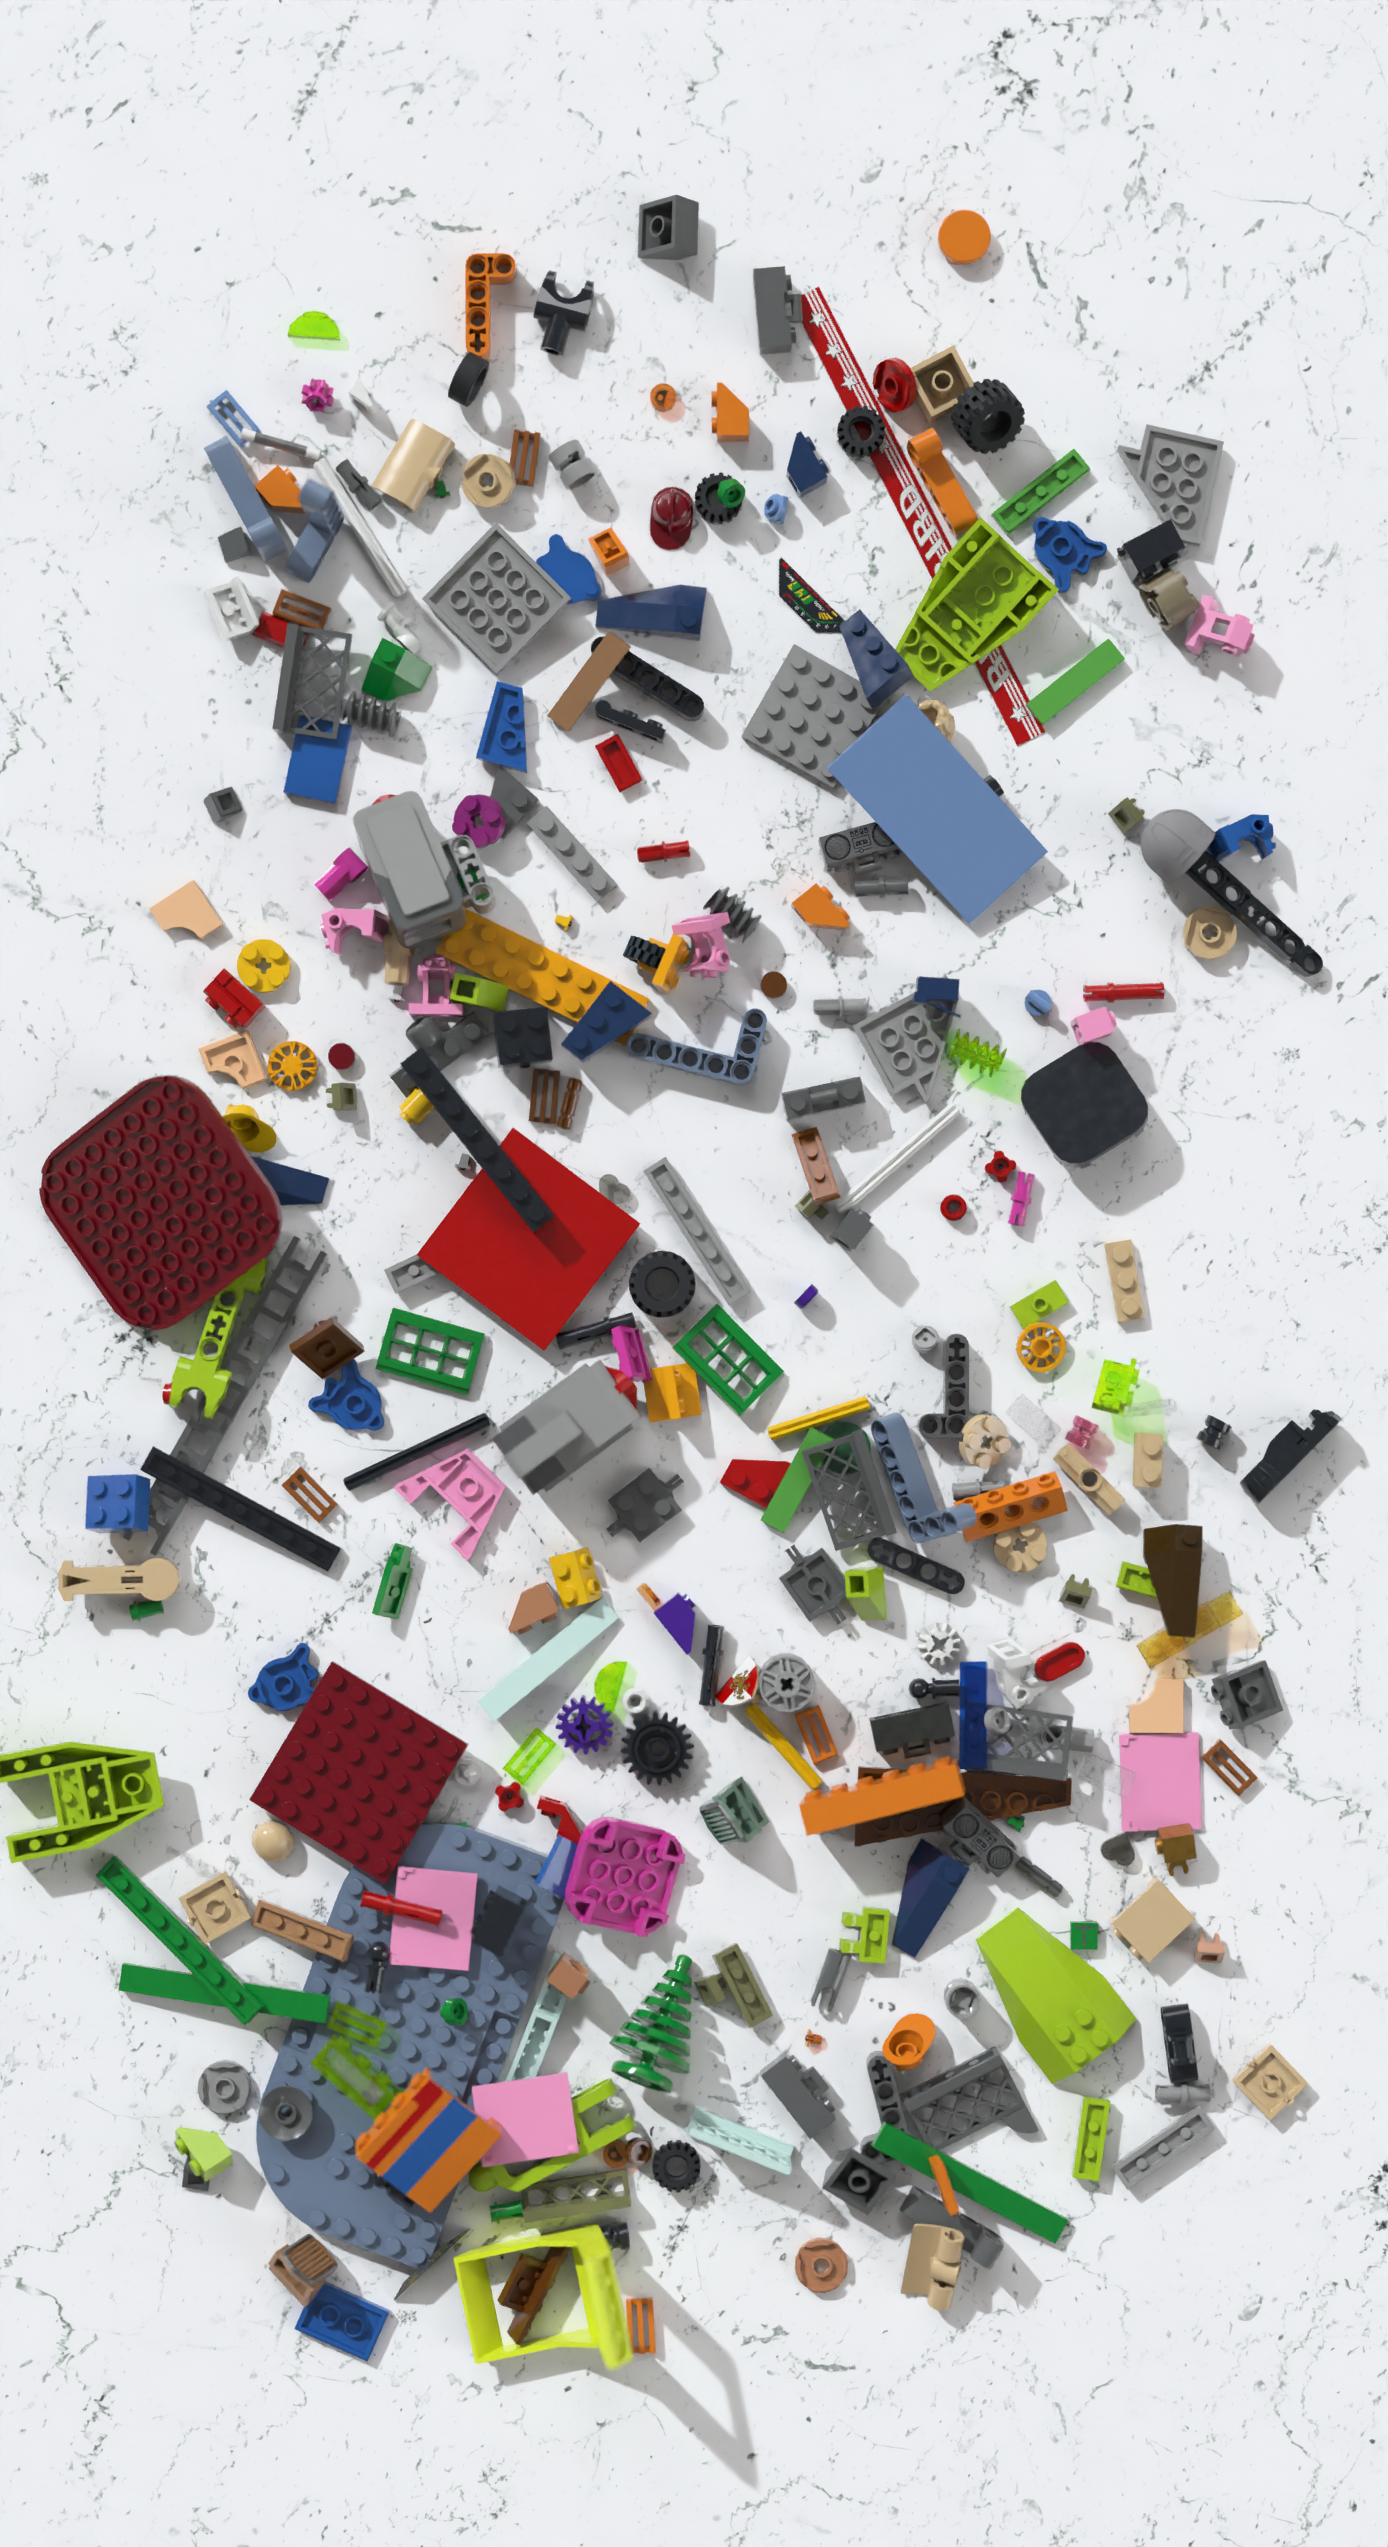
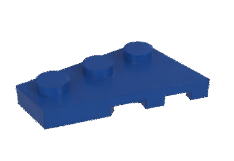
M497 681L478 747L477 760L527 773L523 688Z

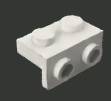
M239 576L234 577L229 583L204 591L203 595L224 642L251 634L259 625L258 612L252 607L248 598V589L241 582Z

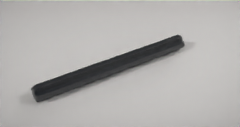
M482 1413L343 1479L344 1485L348 1491L356 1489L490 1426V1419L486 1413Z

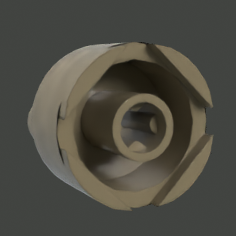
M1171 568L1163 569L1139 586L1142 589L1139 594L1146 609L1152 617L1158 616L1162 620L1158 624L1166 631L1195 613L1196 609L1200 607L1196 597L1190 594L1186 588L1188 581L1180 571L1175 574Z

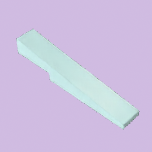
M603 1597L600 1598L480 1697L477 1702L495 1722L619 1618Z
M555 1952L506 2081L537 2076L567 1995L546 1981L549 1971L562 1954Z

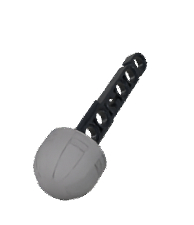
M1171 809L1157 814L1148 822L1141 837V852L1146 864L1167 884H1171L1185 873L1226 911L1236 916L1282 959L1291 961L1289 965L1300 975L1310 977L1321 971L1323 967L1321 956L1309 945L1305 946L1302 938L1250 893L1251 891L1206 851L1215 836V832L1198 816L1186 810ZM1204 864H1206V866L1202 868L1199 872L1198 869H1200L1202 866H1204ZM1208 870H1213L1217 874L1216 883L1208 881L1206 877ZM1228 887L1236 891L1237 899L1235 901L1227 898L1226 890ZM1253 907V916L1250 917L1248 915V908ZM1267 922L1275 926L1276 933L1274 936L1266 933L1265 925ZM1286 940H1291L1295 944V952L1293 954L1286 951L1284 947ZM1306 957L1314 961L1315 968L1313 971L1305 968L1304 959Z

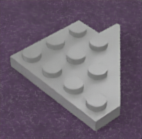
M1146 424L1140 450L1119 445L1117 453L1162 523L1171 519L1183 543L1200 547L1224 441Z
M912 993L852 1027L890 1096L914 1084L924 1104L929 1101L954 1016L938 1011L932 1006L913 1004ZM930 1002L942 1005L948 1011L955 1013L957 1003Z

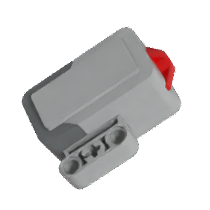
M407 791L399 795H383L377 798L372 805L355 813L353 823L359 846L398 941L403 947L409 949L416 948L461 930L467 921L465 909L473 907L475 911L482 914L488 913L494 908L495 897L493 888L472 839L466 835H459L440 842L423 800L418 793ZM462 846L470 849L464 855L456 853V850ZM470 871L477 875L478 883L474 885L472 876L469 874ZM458 874L460 876V879L463 883L466 892L462 891L461 886L457 879ZM480 894H487L490 897L488 901L483 903L476 901V897Z
M598 1360L590 1367L585 1363L499 1426L501 1432L493 1437L492 1440L504 1455L503 1459L516 1477L518 1479L521 1478L532 1495L541 1489L548 1492L634 1428L631 1423L641 1416L637 1410V1387L622 1370L605 1366L601 1360Z

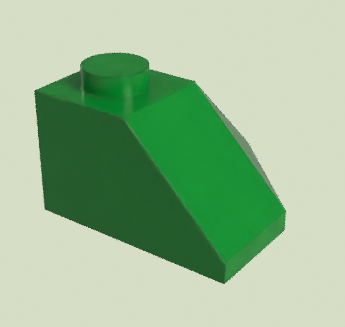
M382 638L370 662L361 691L381 701L386 700V702L409 693L421 691L432 666L407 649Z

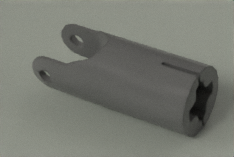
M829 1948L811 2000L812 2007L815 2006L818 1995L824 1988H832V1996L828 2005V2012H831L851 1959L850 1954L841 1953V1950Z

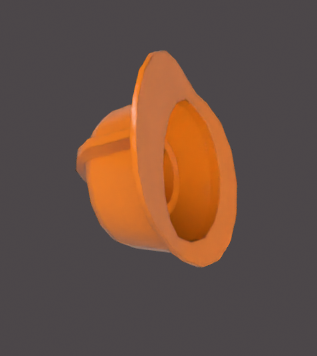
M908 2014L896 2023L882 2046L883 2055L886 2060L896 2067L898 2072L901 2073L903 2070L914 2069L922 2063L924 2055L936 2034L935 2025L932 2020L923 2014Z

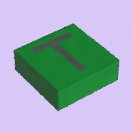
M1070 1921V1949L1098 1950L1097 1921Z

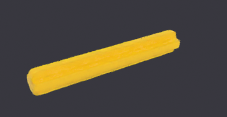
M863 1396L770 1426L767 1431L770 1439L774 1441L808 1430L811 1426L814 1428L870 1409L868 1398Z
M755 1703L749 1705L744 1711L746 1716L812 1790L817 1788L822 1783L817 1773Z

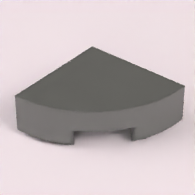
M1027 2106L1003 2118L1004 2122L1017 2132L1034 2133L1039 2131Z

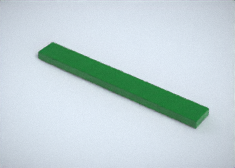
M116 1855L95 1875L244 2026H247L265 2007L249 1988Z
M130 1963L122 1964L119 1991L225 2007L193 1973ZM242 1981L265 2005L259 2013L327 2023L331 1995Z
M885 2121L871 2143L873 2148L934 2180L935 2177L928 2158L935 2155L939 2156L945 2165L954 2191L1055 2244L1068 2222V2219Z

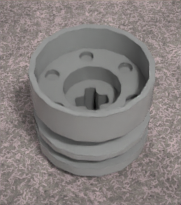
M782 1652L771 1656L763 1663L759 1671L758 1686L762 1698L771 1708L779 1712H793L801 1709L810 1701L814 1693L815 1679L810 1666L802 1657L794 1653ZM791 1677L793 1687L791 1689L789 1687H786L784 1690L781 1689L782 1683L780 1680L782 1678L787 1680Z

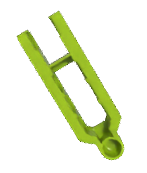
M605 2079L571 2097L576 2135L580 2148L578 2154L550 2157L542 2162L538 2160L534 2163L533 2167L518 2175L508 2173L504 2164L483 2167L482 2163L479 2162L472 2167L469 2173L470 2186L478 2192L489 2191L498 2185L519 2192L632 2131L636 2124L630 2113L627 2117L611 2125L607 2123L591 2133L580 2114L617 2092L612 2079Z

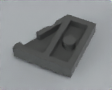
M501 765L498 767L490 796L496 799L502 807V816L505 817L506 822L501 836L504 840L539 799Z

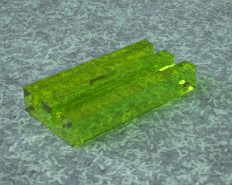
M536 1726L502 1769L518 1780L521 1785H524L557 1743ZM535 1736H540V1740L515 1770L512 1769L513 1763ZM546 1741L549 1745L522 1777L519 1773Z
M337 2001L327 2028L376 2048L387 2021ZM342 2010L379 2026V2029L339 2013V2011ZM338 2019L376 2036L372 2039L334 2022Z

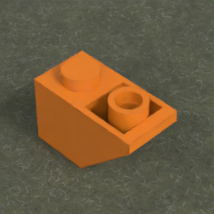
M717 383V391H711L712 407H717V417H712V434H717V442H749V408L723 383Z
M277 465L254 485L257 492L274 512L305 514L298 500L301 491L295 484L298 480L288 468L283 471Z
M817 883L814 884L791 904V907L807 927L846 930L850 926V923L847 921L850 919V916L841 906L837 908L833 904L831 899L834 897L824 885L820 888Z

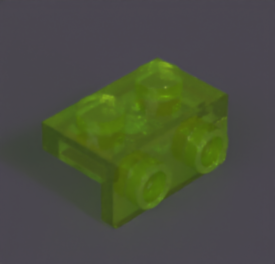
M1132 1358L1130 1365L1104 1359L1091 1408L1123 1416L1125 1406L1131 1407L1134 1391H1130L1131 1384H1137L1140 1373L1139 1369H1135L1137 1359Z

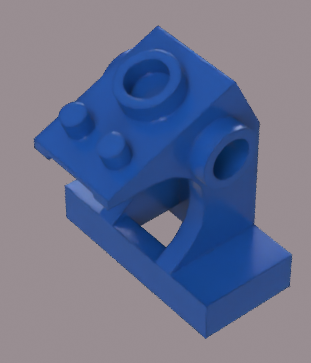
M1251 814L1235 823L1218 829L1207 847L1209 854L1218 862H1221L1239 850L1238 842L1239 840L1249 841L1255 846L1261 859L1266 858L1273 853L1272 849L1276 848V843L1271 841L1274 831L1272 823L1269 822V815Z

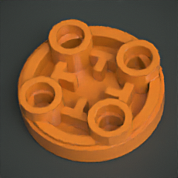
M955 211L949 214L939 227L938 246L941 253L953 265L975 263L987 253L991 240L989 225L980 214L974 211Z

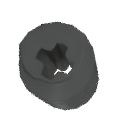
M352 691L346 702L343 721L347 717L348 724L353 725L358 720L359 728H363L368 722L369 731H374L378 725L379 734H384L388 728L389 736L394 737L402 710L397 712L396 703H393L390 709H387L386 700H383L377 706L376 697L374 696L367 703L366 694H362L360 699L357 700L356 691Z
M727 886L722 890H717L706 902L703 909L705 910L712 906L710 914L728 912L730 923L727 924L726 930L729 931L736 927L734 937L737 938L744 934L743 944L759 926L762 915L759 914L752 918L751 915L754 908L751 907L744 911L743 908L746 901L743 900L736 904L735 901L738 894L735 893L728 897L727 894L730 887Z

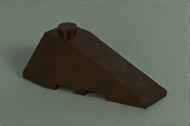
M1173 1524L1143 1530V1558L1145 1565L1147 1564L1149 1569L1150 1581L1159 1601V1610L1168 1636L1195 1638L1202 1562L1203 1526Z

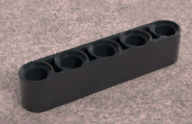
M598 637L592 642L591 655L604 637ZM630 651L627 652L623 659L630 660L633 664L632 668L623 671L617 666L613 671L614 675L683 719L695 722L703 716L704 702L699 695ZM652 674L655 677V681L650 685H644L640 681L642 675ZM666 688H673L677 691V696L674 699H666L662 693ZM689 702H695L699 705L700 709L697 713L690 714L685 710V705Z

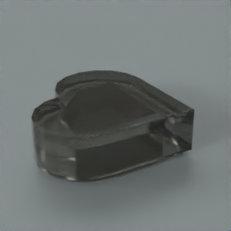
M606 1174L599 1180V1193L614 1204L625 1203L630 1198L629 1188L627 1185L619 1183L616 1176Z
M1126 1832L1111 1837L1101 1844L1100 1852L1105 1859L1110 1861L1116 1860L1122 1866H1128L1133 1863L1135 1853Z

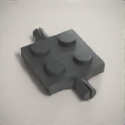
M648 1468L608 1499L618 1518L617 1521L606 1528L608 1532L612 1531L609 1534L614 1537L618 1532L626 1528L641 1543L680 1513L682 1509L674 1500L672 1493L674 1489L684 1483L682 1479H679L678 1473L665 1483L657 1478L651 1468Z
M795 1544L790 1547L796 1556H794L789 1548L786 1549L785 1552H787L794 1564L779 1579L810 1622L820 1614L828 1612L837 1625L841 1621L836 1613L842 1621L846 1620L847 1618L838 1608L841 1600L846 1597L845 1579L824 1549L821 1547L813 1554L804 1557L795 1547Z

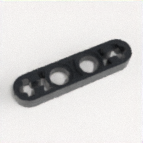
M875 1538L868 1544V1555L872 1560L948 1594H958L964 1588V1577L957 1570L884 1538ZM880 1542L884 1543L883 1548L889 1552H892V1547L897 1548L892 1555L891 1564L886 1562L889 1557L884 1554L875 1557V1551L872 1550L873 1545L878 1546ZM901 1553H907L911 1557V1564L907 1568H900L896 1563L897 1556ZM925 1564H932L936 1569V1573L931 1579H925L921 1575V1568ZM941 1568L946 1570L943 1575L948 1578L957 1575L956 1580L960 1582L958 1587L953 1586L952 1589H948L949 1584L943 1580H940V1585L935 1584L940 1577Z

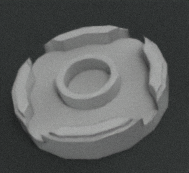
M220 2060L213 2062L205 2068L199 2078L197 2090L201 2102L210 2111L216 2114L227 2115L237 2112L245 2105L251 2094L252 2083L250 2075L242 2065L231 2060Z

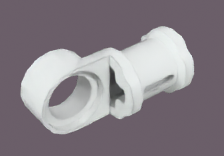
M391 601L381 610L377 619L384 621L394 631L393 635L397 637L398 643L414 654L422 644L407 629L412 619L405 617L395 607L396 604Z

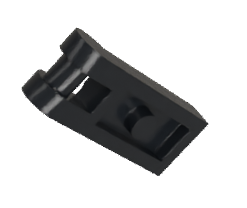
M606 700L597 702L595 710L596 716L600 720L663 744L666 729L662 728L663 724L652 719H648L645 722L638 719V714L624 709L623 712L612 709L610 703Z

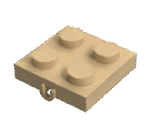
M226 1870L178 1898L188 1915L187 1921L189 1925L195 1927L204 1944L209 1943L252 1918L242 1899L243 1895L240 1894L239 1888L236 1889Z
M1271 2043L1255 2058L1252 2057V2060L1249 2063L1247 2062L1246 2066L1232 2079L1236 2086L1269 2120L1274 2118L1285 2106H1291L1295 2101L1293 2098L1309 2084Z

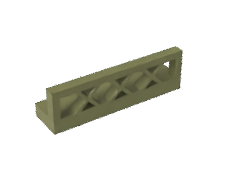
M627 2168L536 2182L521 2190L525 2223L631 2207ZM622 2176L624 2191L612 2192L605 2186L610 2178ZM605 2179L603 2183H600L599 2181H597V2180ZM591 2181L599 2187L594 2195L586 2196L579 2191L584 2182ZM579 2183L576 2188L571 2185ZM565 2185L573 2191L566 2200H559L553 2195L558 2186ZM550 2187H552V2189L550 2190V2192L545 2189V2188H550ZM538 2189L546 2195L542 2203L529 2204L528 2191ZM602 2190L606 2192L605 2194H600ZM575 2194L580 2196L579 2198H573Z

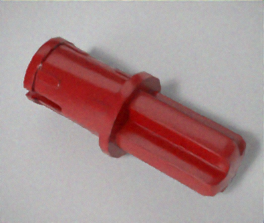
M685 840L666 844L664 841H661V844L638 847V861L640 863L658 860L667 862V859L690 857L689 841Z

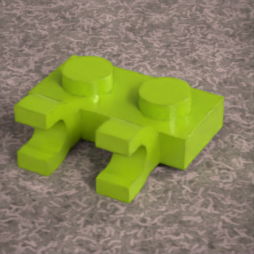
M862 1907V1914L842 1912L841 1923L844 1926H857L861 1928L859 1941L840 1938L839 1950H841V1953H858L859 1962L885 1964L890 1910L887 1908Z

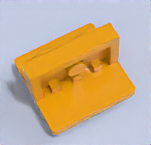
M687 1363L650 1369L653 1380L643 1383L650 1422L701 1415L696 1372Z

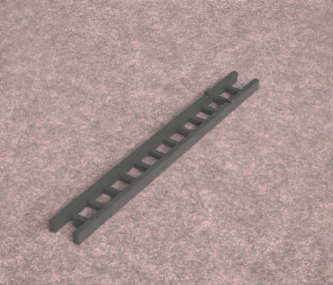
M296 1236L292 1238L220 1366L221 1369L227 1370L233 1359H236L252 1368L253 1371L244 1386L231 1380L229 1387L237 1390L240 1394L231 1410L221 1404L217 1409L227 1416L218 1433L198 1422L206 1405V1395L204 1393L170 1453L171 1456L178 1458L180 1452H183L201 1462L197 1470L203 1473L328 1255L320 1251L310 1270H307L305 1268L306 1265L295 1259L291 1261L290 1258L301 1241ZM286 1266L306 1276L297 1293L277 1283ZM273 1289L293 1299L283 1317L264 1306ZM260 1312L279 1322L270 1340L251 1330ZM247 1335L266 1346L257 1363L238 1353ZM194 1428L214 1439L205 1456L185 1446ZM158 1479L155 1480L150 1489L149 1507L154 1498L174 1508L165 1526L149 1517L148 1525L161 1532L150 1551L155 1556L158 1555L190 1499L189 1496L182 1494L180 1500L176 1502L158 1492L163 1485V1482ZM135 1532L125 1533L123 1538L130 1541Z

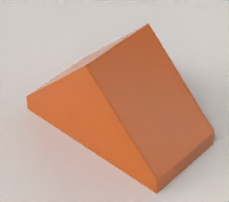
M612 527L588 538L606 576L630 565L628 552Z

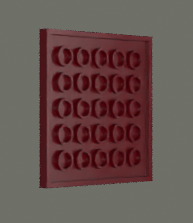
M332 1661L249 1800L386 1884L469 1746V1743Z

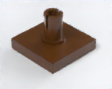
M333 1317L326 1321H319V1325L315 1324L311 1331L289 1345L291 1353L321 1379H324L365 1352L363 1344Z

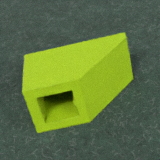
M455 973L450 1000L459 1004L501 1012L505 1008L509 986Z
M858 1567L844 1571L846 1598L862 1621L887 1620L883 1567Z
M183 2127L175 2130L176 2141H174L178 2152L182 2156L186 2154L190 2160L189 2166L196 2176L200 2175L205 2182L232 2165V2153L218 2133Z

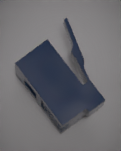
M918 976L913 993V1004L932 1006L938 1011L961 1018V1015L948 1011L942 1005L930 1003L956 1004L959 996L960 979Z

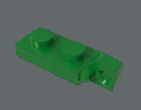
M394 1544L391 1556H389L386 1562L372 1614L392 1619L399 1618L413 1568H410L409 1561L413 1548L403 1544Z

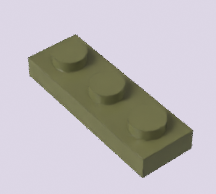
M734 1943L712 1955L747 2028H752L773 2016L738 1944Z

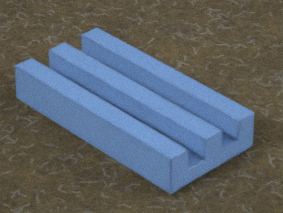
M226 389L206 407L242 449L248 441L238 437L215 407L219 405L242 433L243 425L223 403V400L227 399L251 427L252 431L261 433V430Z

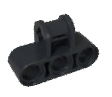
M1188 2003L1163 2006L1160 2010L1170 2083L1198 2081L1197 2059Z

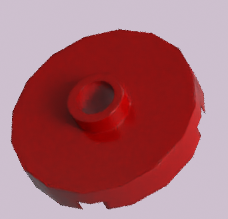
M896 357L885 359L876 366L873 373L874 390L877 389L879 403L891 412L907 410L916 398L917 389L915 376L911 368L903 360Z

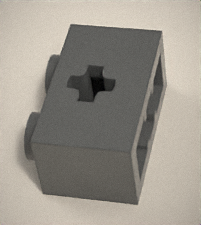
M861 1208L857 1209V1211L851 1209L831 1236L850 1251H854L874 1225L870 1222L872 1217Z

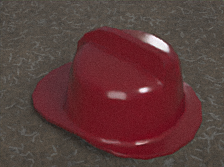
M666 487L660 490L653 499L649 526L650 535L654 543L660 548L676 550L684 546L690 538L694 507L693 500L685 490L678 487Z

